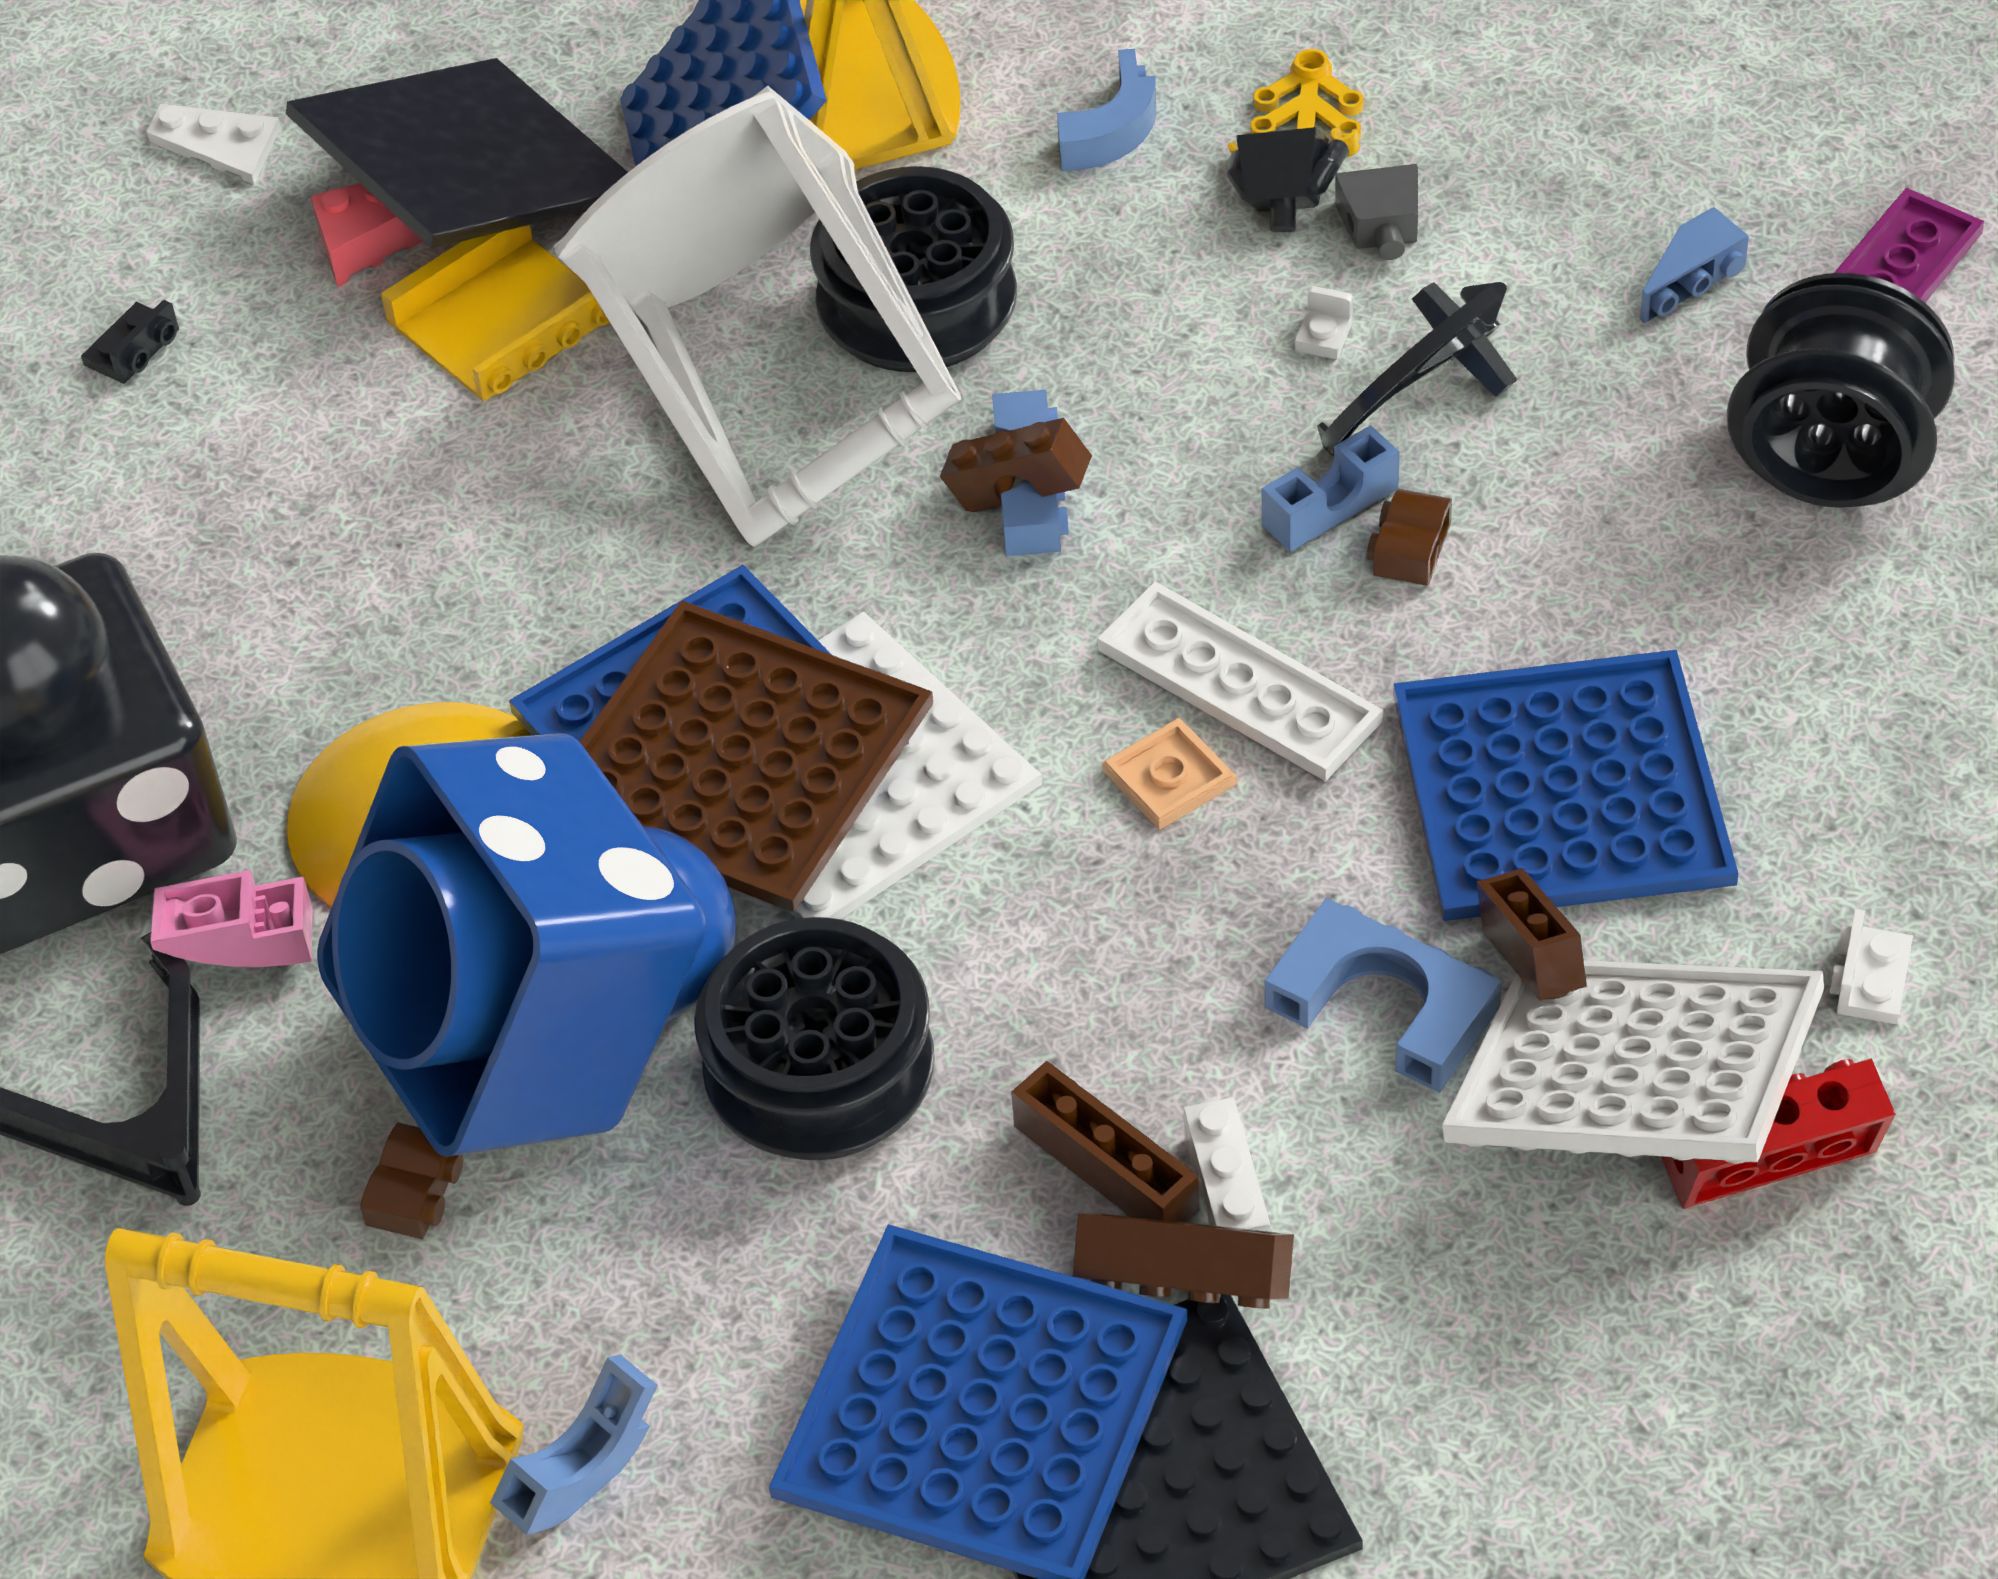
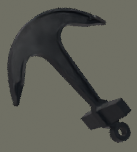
M1435 282L1422 288L1412 300L1433 330L1372 382L1329 427L1323 422L1317 425L1323 448L1334 456V446L1351 437L1356 429L1384 403L1428 373L1455 358L1495 397L1510 388L1518 379L1487 338L1501 325L1496 318L1507 286L1503 282L1466 286L1460 292L1461 298L1466 303L1461 308Z

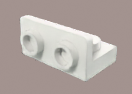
M1855 909L1852 926L1842 925L1837 955L1846 956L1845 966L1835 964L1830 994L1839 996L1837 1014L1898 1025L1913 935L1863 927L1865 910Z

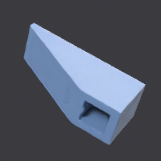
M1715 207L1682 224L1642 291L1640 320L1646 323L1658 315L1666 316L1675 309L1677 304L1691 296L1699 297L1703 295L1712 284L1726 276L1734 277L1739 274L1746 265L1749 235Z

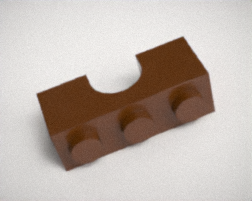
M1060 418L1047 422H1036L1030 426L1014 430L999 431L995 434L976 439L961 440L953 444L949 450L939 477L966 511L978 512L1002 506L1001 493L1012 489L1016 477L1030 482L1042 497L1079 489L1092 454L1065 418Z

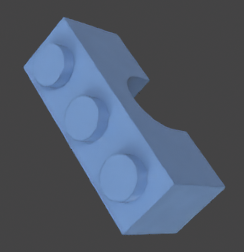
M1371 425L1334 446L1333 463L1327 473L1318 481L1314 482L1297 467L1261 488L1262 526L1289 552L1294 551L1399 488L1400 451Z

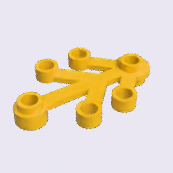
M1305 49L1300 51L1291 63L1290 74L1270 86L1258 88L1254 92L1253 102L1255 109L1260 112L1270 113L1265 116L1255 117L1251 121L1250 134L1276 131L1278 127L1298 116L1297 129L1315 127V118L1317 116L1332 129L1340 128L1342 137L1350 134L1343 131L1356 129L1358 139H1361V124L1354 119H1348L1344 115L1353 116L1361 113L1364 108V97L1359 91L1349 89L1332 76V64L1328 60L1327 55L1321 50ZM1301 87L1300 95L1278 107L1279 98ZM1318 87L1338 100L1339 111L1318 96ZM1263 98H1269V99H1272V100L1262 101L1261 99H1263ZM1354 101V102H1356V103H1355V104H1347V103H1345V102ZM1260 127H1267V128H1269V129H1267V130H1259L1258 128H1260Z

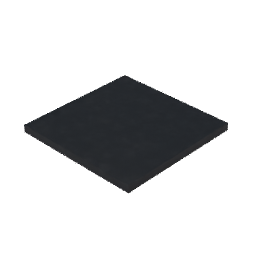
M498 58L287 101L285 114L430 248L586 212L610 187L628 173Z

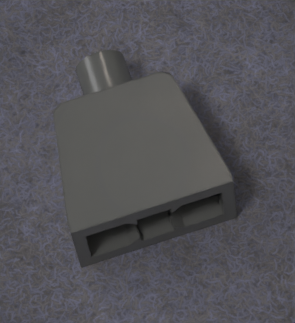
M1417 164L1336 173L1335 206L1357 249L1378 247L1381 258L1394 260L1403 255L1405 243L1417 242Z

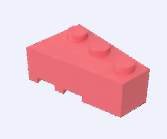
M361 183L310 196L318 231L337 287L349 281L348 277L369 266L373 269L384 263L383 259L400 249L405 248L409 250L424 242Z

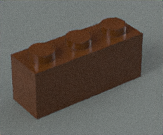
M1523 868L1476 882L1484 935L1539 1001L1562 998L1571 991L1587 987L1580 933Z

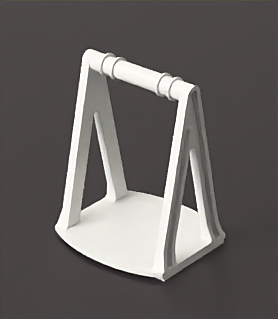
M769 86L752 98L736 104L689 129L643 160L595 201L576 221L567 234L553 245L558 258L589 287L739 532L753 547L758 546L788 523L793 525L798 523V516L811 507L814 509L821 506L820 501L899 444L906 446L909 443L908 438L921 428L927 431L931 427V421L962 399L858 194L854 172L855 164L843 148ZM816 212L923 382L910 392L906 390L900 392L901 398L887 408L884 406L878 408V415L800 471L795 469L790 471V478L777 487L774 485L769 486L767 489L768 494L756 501L668 308L705 293L743 270L783 241ZM636 315L647 325L656 347L652 343L651 339L649 338L648 334L644 330Z

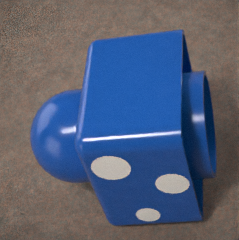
M556 733L401 746L392 753L348 867L341 880L319 939L317 961L323 983L352 1025L360 1041L370 1052L434 1150L438 1154L448 1157L604 1133L616 1127L625 1114L665 1023L682 1016L696 1007L700 991L706 979L721 959L734 948L736 915L727 883L710 858L694 844L674 833L642 826L583 745L571 735Z

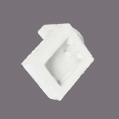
M1311 286L1308 292L1307 313L1295 339V351L1338 360L1353 321L1352 294Z

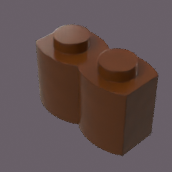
M1398 488L1394 493L1392 501L1385 500L1379 519L1380 532H1373L1371 534L1367 549V560L1373 561V575L1428 586L1451 525L1452 498Z
M397 1122L387 1138L379 1164L370 1176L362 1196L360 1209L365 1225L423 1240L429 1226H437L442 1219L445 1208L443 1194L448 1183L455 1184L458 1181L463 1168V1155L442 1156L434 1150L419 1127Z

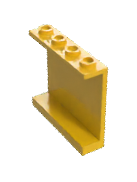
M530 225L462 241L381 293L387 322L483 402L496 393L500 394L507 391L513 382L528 372L539 370L548 359L563 349L574 347L583 336L598 326H605L610 323L587 284L576 273L533 240Z

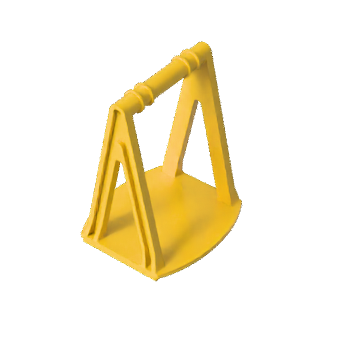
M800 0L827 100L809 121L847 152L855 164L854 170L952 144V140L957 137L961 116V97L957 71L941 33L930 17L914 0Z
M116 1228L112 1232L105 1251V1269L150 1518L147 1544L143 1557L151 1567L166 1579H472L497 1511L490 1504V1501L510 1459L517 1457L524 1437V1425L494 1401L424 1287L378 1278L375 1271L370 1270L365 1271L363 1275L345 1272L343 1265L333 1264L330 1268H324L216 1247L214 1241L210 1239H203L200 1243L185 1241L179 1233H170L165 1237L123 1228ZM185 1288H189L192 1295L202 1296L205 1292L317 1313L320 1314L323 1321L327 1322L333 1321L336 1317L352 1320L355 1327L365 1328L368 1324L388 1327L392 1361L335 1353L272 1354L239 1360ZM159 1334L164 1337L206 1390L207 1402L182 1464L180 1463Z

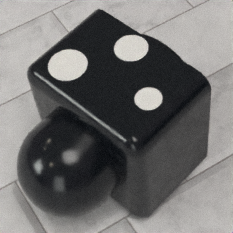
M88 553L55 566L34 558L0 555V954H3L154 892V888L173 885L215 868L230 858L237 845L236 832L203 722L125 567L119 560L108 554Z

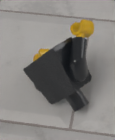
M1316 127L1237 135V145L1234 141L1227 145L1231 153L1226 173L1227 178L1242 200L1247 201L1258 211H1270V231L1294 232L1296 230V209L1315 208L1318 206L1320 195L1326 192L1345 158L1354 156L1360 150L1357 130L1352 129L1348 136L1342 137L1340 128H1333L1331 130L1332 141L1330 143L1329 139Z

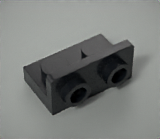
M162 300L152 309L136 301L81 355L83 365L125 384L135 373H140L146 368L149 359L163 345L167 346L175 339L179 326L173 304Z

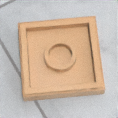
M1179 717L1102 762V771L1158 830L1163 829L1237 785V776Z

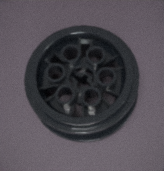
M922 166L899 167L883 170L856 181L858 194L946 368L976 355L1007 325L1017 300V281L1011 265L1014 251V234L1009 217L1004 209L987 191L971 179L940 168ZM819 219L810 241V258L814 274L818 279L815 301L817 314L823 328L840 347L865 363L886 370L917 372Z
M808 917L783 921L761 929L741 941L721 959L706 979L697 1000L694 1029L697 1046L703 1059L702 1075L709 1102L717 1116L735 1135L752 1146L771 1154L800 1160H828L845 1157L870 1148L888 1138L912 1117L927 1094L934 1072L935 1055L934 1043L929 1028V998L920 972L907 954L897 945L876 932L853 922L827 917ZM813 1008H822L823 1011L815 1012ZM793 1019L794 1026H789L791 1020ZM842 1061L848 1066L847 1068L842 1069ZM781 1063H784L782 1073L773 1072Z

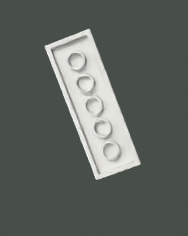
M1156 581L1097 638L1098 651L1325 782L1383 722V710Z

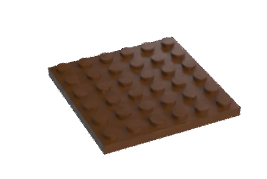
M681 600L579 742L642 826L669 831L694 844L717 866L729 888L795 913L934 704L933 693L925 688Z

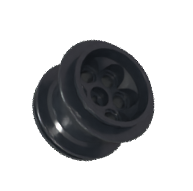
M1854 273L1815 275L1792 283L1778 292L1767 303L1751 329L1746 349L1749 370L1737 382L1729 398L1726 420L1728 432L1736 451L1743 461L1770 485L1795 499L1818 506L1836 508L1868 506L1886 502L1909 491L1926 475L1933 463L1938 439L1934 419L1947 405L1954 386V348L1951 337L1942 320L1924 301L1913 293L1891 282L1867 275Z

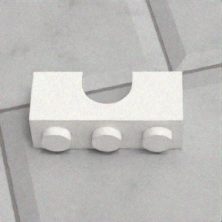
M1234 1097L1184 1107L1185 1143L1193 1172L1198 1175L1199 1181L1202 1182L1207 1206L1208 1225L1271 1232L1269 1217Z

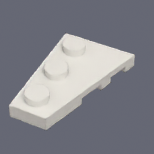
M160 104L146 133L149 142L187 158L196 157L210 163L214 169L221 172L230 171L240 175L243 181L254 185L281 126L278 117Z

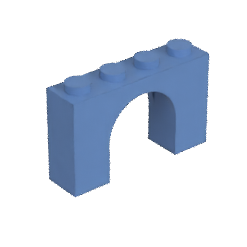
M1325 898L1264 980L1265 1008L1308 1029L1336 990L1346 982L1360 976L1372 974L1388 975L1401 979L1418 991L1425 1004L1396 1044V1072L1440 1093L1500 1007L1502 980L1495 978L1483 968L1472 967L1449 956L1441 948L1425 945L1406 936L1400 929L1394 926H1385L1368 918L1352 906L1341 905Z

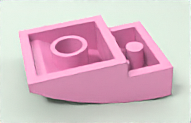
M251 870L154 888L150 941L153 950L181 959L229 967H270L312 962L313 914L304 876L256 886Z

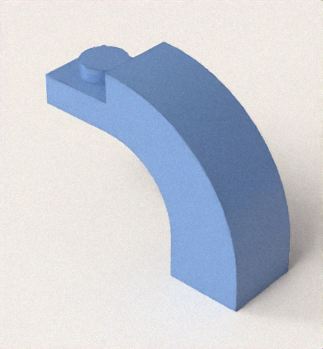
M1135 49L1118 50L1120 90L1111 101L1090 110L1057 113L1061 171L1088 169L1111 163L1132 152L1149 135L1157 113L1155 76H1146L1145 65L1137 66Z
M622 1355L607 1357L582 1411L572 1425L546 1448L532 1454L511 1458L490 1504L526 1535L549 1529L569 1519L622 1471L638 1449L650 1428L642 1418L658 1385Z

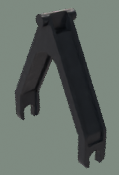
M150 932L140 939L152 952V960L149 961V964L169 989L167 1086L159 1100L143 1114L123 1122L101 1123L0 1087V1135L176 1198L180 1205L190 1206L195 1204L201 1197L199 1188L200 999L196 990L190 984V970L187 962L184 959L153 950L150 942Z

